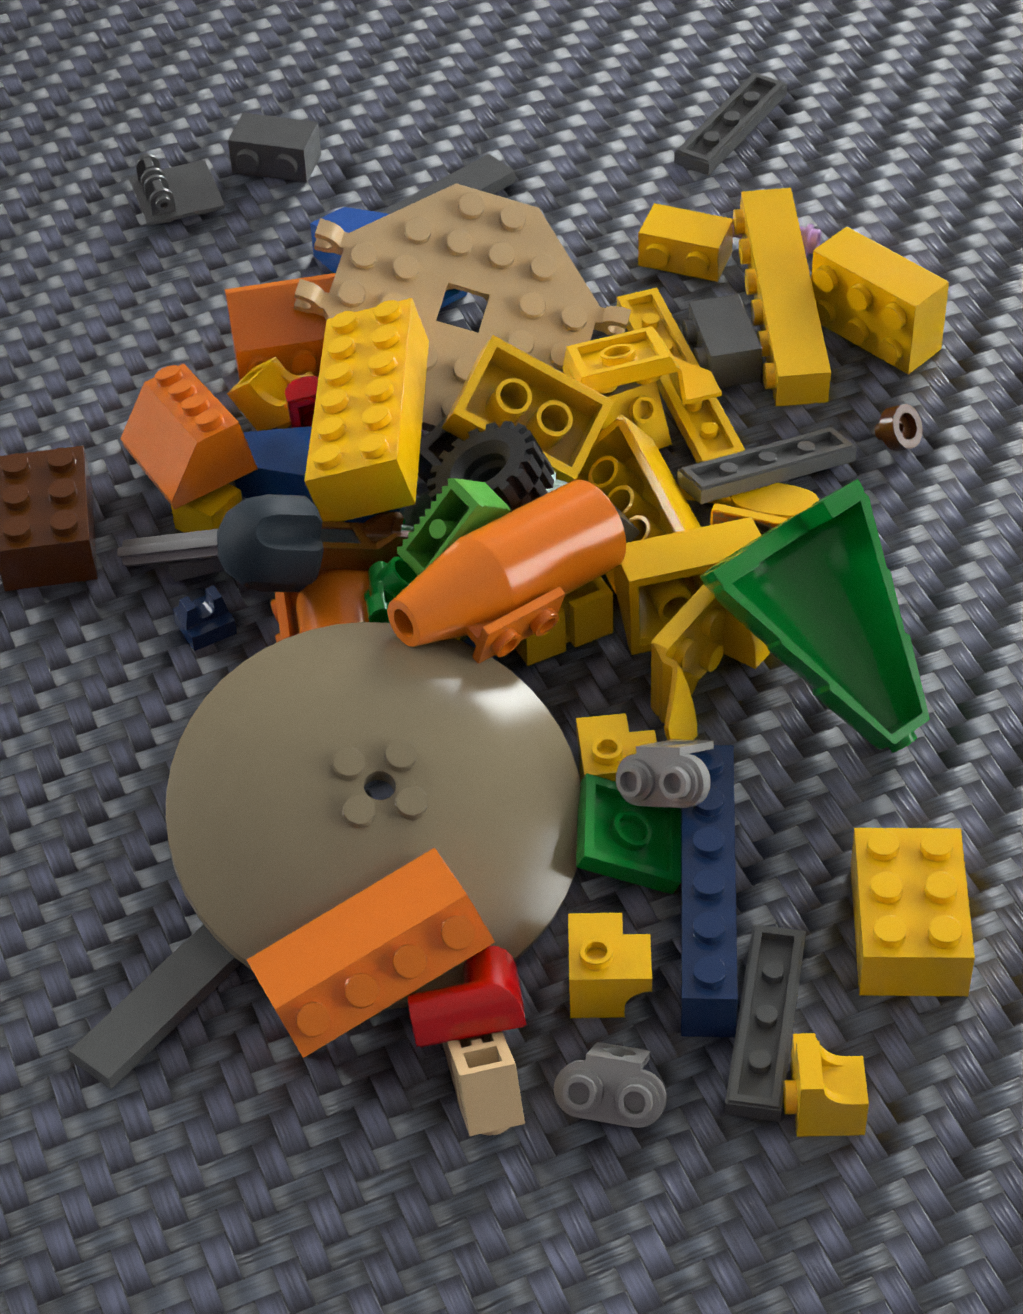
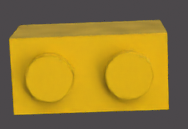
M654 203L638 232V266L718 282L732 253L733 219Z

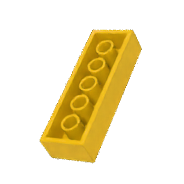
M412 298L400 301H384L376 307L357 312L344 311L326 321L304 480L322 521L342 522L416 504L429 340Z

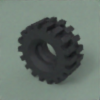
M504 421L500 428L495 422L486 424L485 431L479 432L476 428L468 432L470 438L462 442L460 438L451 444L454 449L450 453L442 452L438 457L441 465L432 466L429 472L432 479L427 480V488L430 491L428 493L433 501H437L436 494L442 493V486H448L449 478L485 482L510 507V512L547 494L546 489L553 488L554 479L551 475L555 473L531 431L527 430L525 425L520 423L514 426L512 421Z

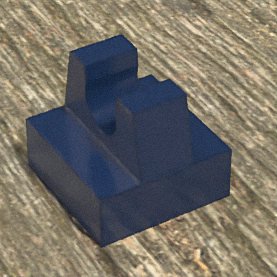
M214 585L205 589V596L192 601L188 596L179 599V606L172 609L176 625L194 651L237 634L235 619L230 614L222 596Z

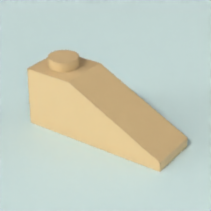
M502 1031L443 1043L458 1104L469 1136L478 1134L498 1135L507 1131L510 1127L525 1124L516 1063Z

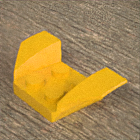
M652 326L566 346L562 367L563 373L600 394L613 392L618 386L632 382L638 384L653 383L658 381L662 375L669 374L683 405L722 396V391L712 372L673 356Z
M704 584L651 641V709L659 716L660 721L665 724L664 730L667 740H694L698 736L696 712L691 695L702 676L707 671L712 672L717 668L723 654L756 669L770 653L768 647L728 612Z

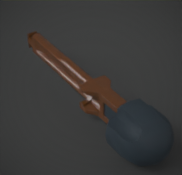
M267 494L242 500L226 512L217 531L218 559L226 573L249 589L261 592H300L317 579L320 569L369 570L370 566L378 561L388 563L393 557H400L397 554V547L403 546V539H408V532L412 530H401L404 520L401 512H381L364 523L322 521L317 507L306 496Z

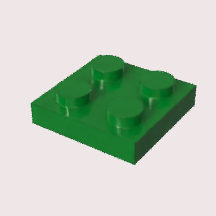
M586 773L580 782L576 867L673 894L681 884V808L632 805L621 796L615 781Z

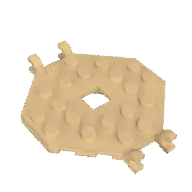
M457 183L350 233L344 232L339 225L320 218L315 232L316 241L314 249L342 256L330 292H324L318 285L300 279L295 292L296 301L294 304V310L315 313L324 316L327 321V319L333 318L344 311L357 312L376 307L384 301H400L412 298L429 340L422 429L430 432L449 414L480 351L492 335L563 373L562 367L566 346L590 341L593 330L604 332L609 336L624 333L631 313V309L609 306L603 308L599 306L538 207ZM458 289L481 296L488 302L478 333L437 321L447 290Z

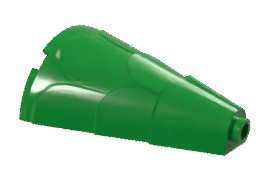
M859 479L836 490L814 503L811 507L780 523L735 551L700 576L703 584L715 595L717 601L760 639L768 647L770 653L813 688V695L876 749L880 750L888 747L891 753H894L910 745L918 738L914 731L929 721L930 717L911 637L904 630L892 574L886 565L870 499L864 492Z

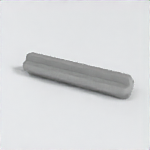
M218 529L126 539L122 542V547L117 549V555L122 557L123 565L127 567L218 557Z

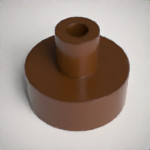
M902 404L886 408L882 412L880 422L876 424L874 431L877 439L883 440L890 450L901 451L915 448L920 443L923 427L916 409L909 404Z

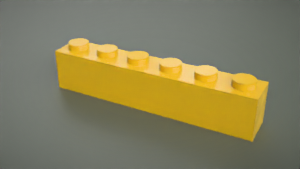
M792 189L741 192L740 209L733 210V227L735 235L742 234V239H739V258L741 265L748 264V269H745V289L747 295H754V300H751V320L753 326L760 325L761 331H757V337L762 346V357H766L767 363L763 364L765 389L773 390L776 407L826 403L829 398L831 369Z

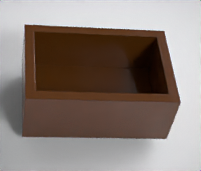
M84 445L0 456V575L5 591L98 579L93 491Z

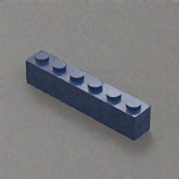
M714 745V749L690 753L701 759L709 771L711 785L707 797L696 806L681 808V1036L686 1037L736 1036L738 981L734 745Z

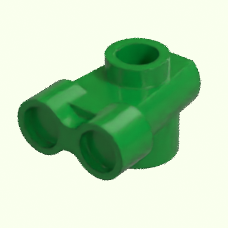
M393 557L388 563L378 561L371 565L368 570L369 588L364 592V599L366 601L369 622L390 623L387 612L389 603L418 576L401 557Z

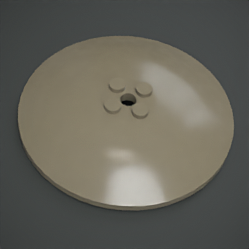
M358 622L312 629L285 638L248 658L225 676L204 698L179 740L170 768L166 791L168 846L176 875L185 896L198 918L231 955L251 969L246 959L435 848L467 893L493 937L495 943L490 946H498L505 949L513 956L516 962L537 942L552 923L567 896L577 869L579 773L571 749L559 725L536 694L511 670L491 657L478 664L472 658L475 648L465 642L453 638L410 647L397 637L390 623ZM382 780L391 785L394 793L387 799L376 800L367 795L364 787L371 781ZM465 961L412 993L463 984V966ZM408 995L386 1009L409 1007Z

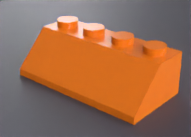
M336 273L225 289L239 381L253 367L273 357H276L283 367L292 374L303 375L311 371L314 376L319 377L326 320L324 316L315 313L294 310L295 292L299 280L303 279L318 285L324 292L329 293Z
M185 364L162 368L155 374L154 378L144 382L120 439L126 450L174 509L258 469L238 420Z
M433 848L246 960L304 1058L495 943L467 893L438 851Z

